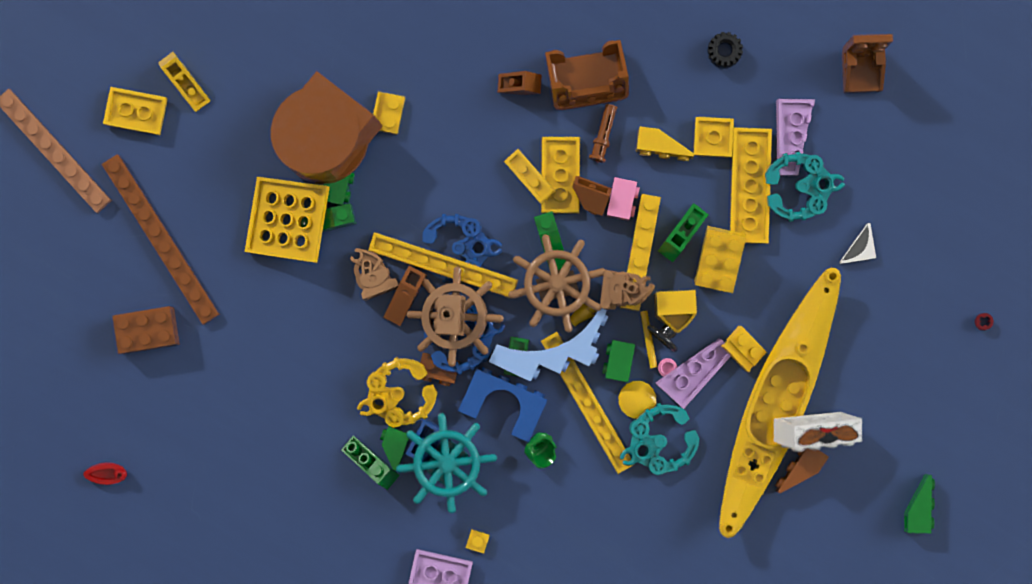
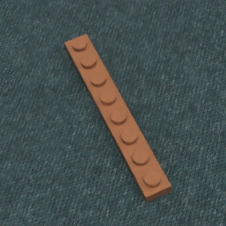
M7 89L0 96V108L96 213H99L112 200L11 89Z

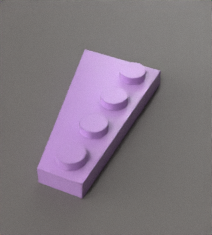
M776 100L777 159L785 153L787 155L795 154V152L803 154L804 142L807 138L806 133L811 121V112L815 100ZM788 162V166H783L779 170L780 176H797L800 165H796V162Z
M720 338L655 384L684 409L731 357L721 347L725 342Z

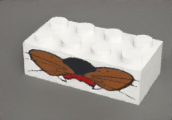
M843 412L775 418L774 442L781 444L782 447L792 448V451H803L804 448L821 449V446L835 448L837 444L852 446L854 442H862V418Z

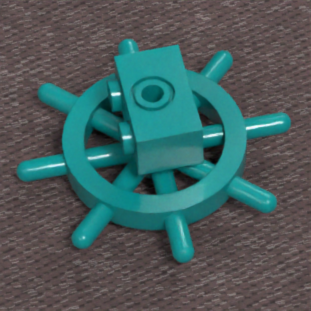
M440 413L438 415L439 431L431 433L424 439L411 430L406 433V436L417 444L418 447L414 454L413 463L398 465L396 470L399 473L415 472L417 480L422 485V489L413 499L415 504H419L430 492L437 496L446 497L448 512L453 514L456 510L454 496L465 492L470 487L481 496L487 494L486 489L475 480L479 474L480 463L495 462L497 456L495 454L479 456L475 445L471 441L480 429L478 423H474L464 435L457 431L447 430L446 416L444 413ZM450 439H454V440H457V441H459V442H458V444H455V443H454L452 440H450ZM440 440L441 445L437 450L434 449L431 444ZM465 446L469 450L471 457H468V453L463 450ZM424 452L431 456L428 462H422ZM471 465V470L467 475L459 467ZM422 470H426L432 475L429 480L424 476ZM453 474L463 481L454 487L452 481ZM436 482H441L445 485V488L435 486Z

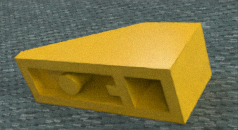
M174 51L158 62L160 68L195 112L211 101Z

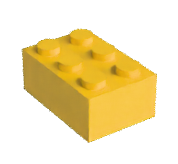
M707 226L694 280L695 285L733 293L746 241L744 233Z

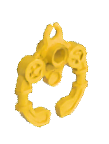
M396 357L389 363H382V366L372 372L367 379L368 397L357 406V409L361 410L363 405H367L369 411H361L360 415L371 416L376 414L384 418L388 426L393 428L400 425H413L419 419L428 418L427 415L432 410L437 399V391L433 384L423 387L422 396L425 404L419 407V412L414 414L411 411L404 414L401 408L396 407L397 403L404 397V390L401 387L385 386L387 383L386 375H390L391 370L395 368L399 370L409 369L412 376L417 380L425 377L427 371L424 365L418 361ZM375 399L382 400L384 405H377Z

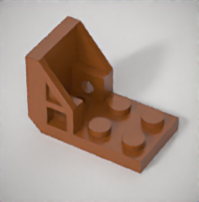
M893 34L853 35L843 46L844 93L883 91L886 68L885 49L893 42Z

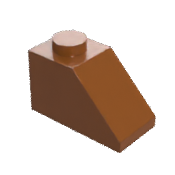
M528 71L501 73L498 79V93L541 94L542 75Z
M576 175L572 187L583 208L591 214L602 216L612 188Z

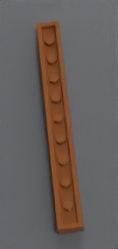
M117 154L102 163L105 171L201 323L205 325L220 314L120 155Z

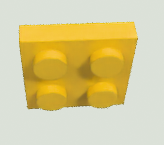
M695 117L694 156L731 158L734 119Z

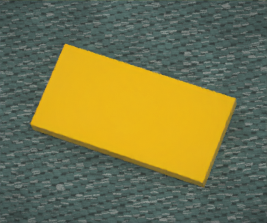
M542 137L541 175L556 192L541 204V213L552 211L553 213L579 214L580 200L572 185L576 175L580 177V137Z

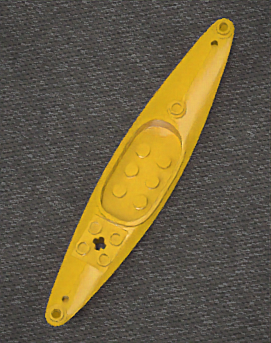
M836 268L826 269L811 287L778 338L753 387L732 452L721 506L719 530L722 536L726 538L734 537L741 529L788 448L774 442V419L803 416L822 364L839 296L841 274ZM754 459L757 466L750 470L751 466L748 463L749 461L753 462Z

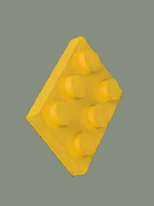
M110 87L103 124L161 135L168 98Z

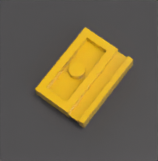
M378 91L373 115L383 126L379 131L398 135L405 103L404 96Z
M738 326L726 339L727 341L721 345L746 372H750V369L766 354L765 349L742 326Z

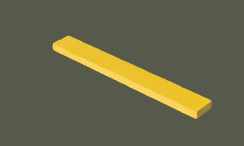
M376 232L373 233L368 250L452 279L454 268L460 267L461 282L480 288L487 281H490L492 288L488 291L509 297L508 293L510 291L516 290L519 281L518 279Z
M558 332L541 340L545 350L564 343ZM568 357L567 361L570 363L565 372L561 371L560 376L617 474L633 466L623 465L622 463L624 460L630 461L631 457L629 454H626L624 459H620L622 451L625 450L624 445L575 361Z

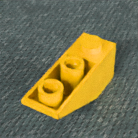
M639 127L636 152H640V155L651 156V154H658L659 158L670 159V156L678 157L677 160L680 161L693 159V152L660 129Z

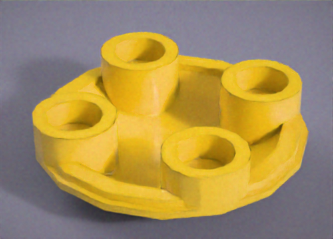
M643 381L627 383L621 389L618 396L621 410L627 416L637 419L646 409L650 410L656 405L654 389Z

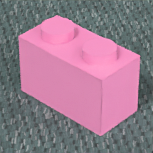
M614 178L606 217L629 221L630 217H634L636 206H633V200L638 198L640 187H636L637 182Z

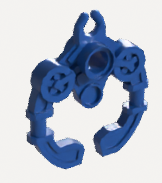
M442 214V217L432 221L423 231V242L432 244L437 239L438 228L446 227L447 223H455V227L462 226V231L466 238L455 242L452 245V251L465 257V262L482 267L481 265L488 257H494L502 253V249H498L495 252L491 250V245L496 244L498 247H501L502 243L495 239H488L481 231V223L474 218L460 216L459 214L452 216ZM479 242L484 246L482 253L475 251V245ZM429 271L435 277L442 279V282L453 281L452 278Z
M472 305L465 313L477 314V309ZM464 321L473 331L477 321ZM487 322V332L479 338L488 348L486 355H483L474 345L472 349L473 356L467 358L468 362L459 365L457 361L455 366L450 367L445 354L441 351H436L431 355L434 365L443 371L458 373L459 375L463 371L474 370L482 362H486L491 358L492 349L490 346L493 337L503 331L506 327L505 324H501L499 329H495L493 327L495 322ZM424 331V338H427L428 336ZM465 334L464 336L457 335V341L462 340L467 336Z

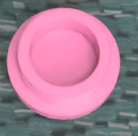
M669 358L661 360L658 365V371L663 377L677 368L676 362Z

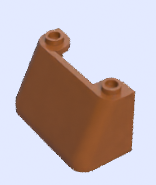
M621 40L606 42L600 53L565 58L564 53L559 50L545 52L553 104L556 109L565 110L620 101L629 96V76Z

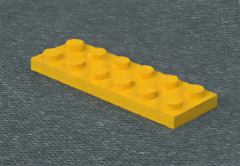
M734 128L730 231L744 233L746 235L745 243H769L770 208L767 204V196L770 195V184L765 182V173L771 165L772 129Z

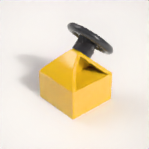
M696 290L656 292L654 294L655 317L664 326L660 330L653 325H648L647 328L654 337L672 352H677L678 348L670 339H673L676 333L687 327L697 314Z

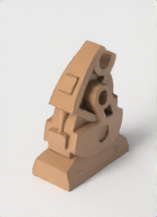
M355 249L356 253H360V258L354 259L351 256L350 260L355 263L354 274L358 286L363 290L361 295L364 301L398 288L399 284L396 278L391 279L389 269L385 267L383 260L377 254L363 249ZM359 267H362L361 274L359 273Z
M604 270L600 308L615 310L616 306H636L645 301L654 290L655 285L649 284L646 287V282L651 280L648 276L641 278L633 273Z

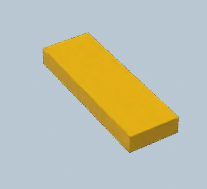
M519 149L504 161L540 204H543L556 192Z

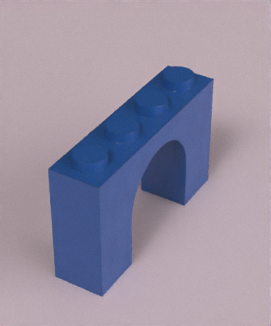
M484 367L481 370L476 369L458 411L476 419L485 398L491 392L507 390L513 393L520 403V415L511 435L529 442L547 402V399H544L545 394L536 390L534 393L526 391L527 386L518 382L515 386L509 383V378L499 375L497 378L491 375L493 371Z

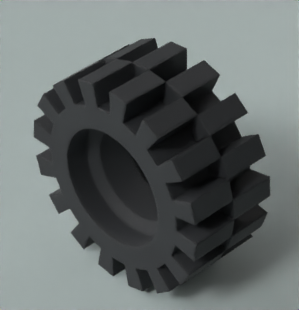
M731 32L716 34L708 45V58L717 67H732L739 61L743 53V44L740 43V38L738 39L737 35H732ZM722 43H728L732 47V54L728 57L721 56L718 53V46Z

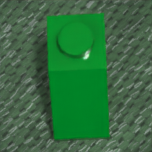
M388 426L387 430L383 429L380 440L383 441L382 447L392 469L397 471L396 467L401 463L409 438L406 436L407 432Z

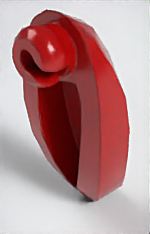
M105 462L87 468L83 475L91 482L111 485L123 481L127 476V472L119 464Z

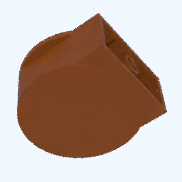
M316 71L302 89L287 97L277 109L271 124V141L277 156L297 176L311 183L328 184L344 179L357 169L365 157L368 144L383 126L371 112Z

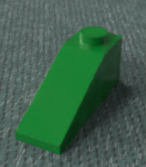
M349 203L326 209L322 232L356 224L352 205ZM304 217L301 220V226L306 227L308 218Z
M693 203L659 248L658 252L671 262H674L709 214Z
M553 212L535 216L534 222L544 253L543 235L549 236L553 250L564 251ZM555 259L557 269L561 270L566 260Z

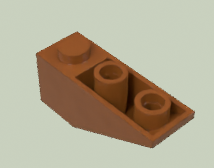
M408 266L384 315L385 319L399 326L402 325L407 312L410 310L422 287L424 279L427 278L426 274Z
M804 448L803 451H797L799 456L795 462L791 461L786 468L788 472L784 478L782 476L779 478L775 485L777 487L775 491L782 493L816 475L829 456L818 449Z

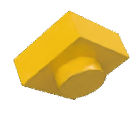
M471 529L466 548L484 554L490 535Z

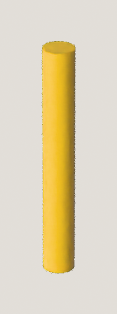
M648 310L641 311L640 315L650 368L657 367L654 344L652 334L647 328L650 325Z

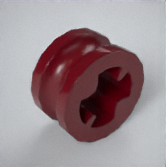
M981 313L975 318V325L980 330L990 329L994 322L993 317L988 313ZM987 317L989 319L987 321L989 322L988 326H981L979 319Z

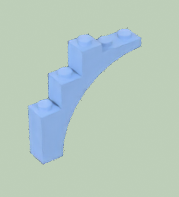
M601 308L581 333L557 347L542 351H520L497 344L489 362L530 382L532 378L536 380L541 370L537 368L538 365L558 374L561 371L565 372L570 363L567 361L568 357L589 367L591 363L595 364L599 356L596 353L597 348L591 346V344H596L600 333L597 331L600 325L604 326L608 316L605 314L607 310Z

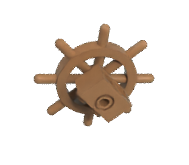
M543 235L542 242L545 253L535 258L532 263L519 256L513 258L516 264L527 271L524 279V288L510 291L508 296L514 299L526 295L533 307L537 309L530 321L531 327H536L543 314L556 317L562 316L565 331L571 332L573 327L569 314L579 309L583 303L595 311L601 309L600 304L590 299L588 294L590 279L604 276L605 269L587 270L584 263L578 258L585 245L583 240H578L572 252L569 253L553 250L549 236ZM555 259L566 260L561 270L557 269ZM548 261L550 273H546L538 267ZM572 265L578 269L580 274L574 275L573 270L569 271ZM535 274L539 279H536L537 285L532 286V279ZM582 281L581 293L578 290L576 282ZM539 292L541 302L537 299L534 293ZM572 296L576 301L567 306L565 297ZM552 300H558L559 308L548 306Z
M460 267L454 268L453 283L440 286L437 289L427 279H424L422 285L430 295L426 299L422 311H408L406 314L408 318L422 319L424 331L428 336L418 345V351H424L432 342L440 347L449 349L448 365L450 367L456 364V351L469 347L472 344L483 355H486L488 348L479 338L482 336L487 322H502L504 319L502 315L487 314V308L482 296L492 288V283L487 281L477 291L462 285ZM460 292L466 294L470 298L466 300V297L460 295ZM473 304H475L477 308V314L465 313ZM464 321H477L474 330L472 331ZM465 334L467 336L466 338L457 341V335L464 336ZM440 335H450L449 341L443 339Z

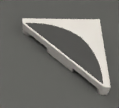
M870 223L866 224L840 260V264L876 258Z

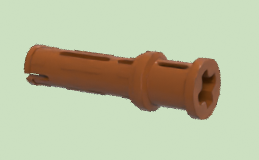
M612 104L605 105L598 136L593 140V151L589 155L590 160L605 163L606 149L610 145L608 138L617 110V106Z

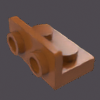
M422 353L420 363L424 365L427 375L421 380L431 382L433 378L439 380L441 385L450 386L451 383L455 384L457 373H450L439 369L433 363L432 354Z

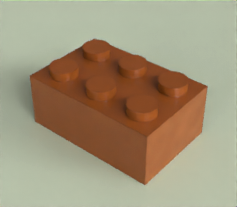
M167 306L112 316L118 354L180 345L174 307Z

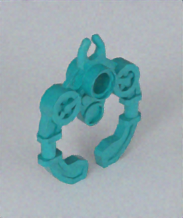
M795 152V154L787 155V153L782 154V157L775 160L765 173L766 184H778L780 179L779 170L783 166H788V162H796V165L803 164L804 170L809 174L807 177L797 181L795 187L798 192L808 194L811 197L807 200V208H800L799 212H793L792 209H785L780 195L774 193L767 196L769 208L780 217L788 219L789 222H793L796 219L806 220L816 214L824 213L827 209V199L830 194L841 190L845 186V183L835 186L834 180L844 181V177L839 174H830L823 167L822 158L817 155L801 154L800 152ZM821 179H823L826 183L823 189L819 187V181Z
M658 403L656 407L650 410L646 409L636 420L632 421L629 427L632 434L630 447L622 451L620 459H624L626 454H631L632 459L630 461L624 460L622 462L623 465L630 466L638 462L647 466L648 470L656 475L671 471L676 472L679 467L685 464L689 465L699 446L700 438L696 430L684 433L687 449L681 453L682 458L676 461L673 459L666 461L664 457L659 456V452L667 444V438L664 435H648L650 431L648 423L649 421H654L653 416L659 413L662 416L672 414L674 420L682 425L690 419L686 410L675 405H661ZM644 445L646 452L643 455H639L638 448Z

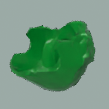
M536 433L526 445L524 453L536 467L543 469L555 461V449L557 447L551 435Z

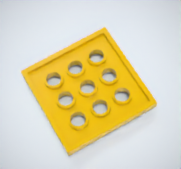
M257 177L245 252L317 263L330 187ZM275 193L276 201L274 203H270L269 197L271 194ZM289 196H293L294 202L288 206L286 200ZM307 198L311 199V206L309 208L304 207V201ZM269 212L273 213L271 222L266 220V215ZM289 214L291 221L285 225L283 219ZM304 217L308 218L306 227L301 226V220ZM269 231L270 238L264 241L263 234ZM286 233L288 239L284 244H282L280 241V237L282 234ZM300 236L305 238V243L302 246L298 245V238Z

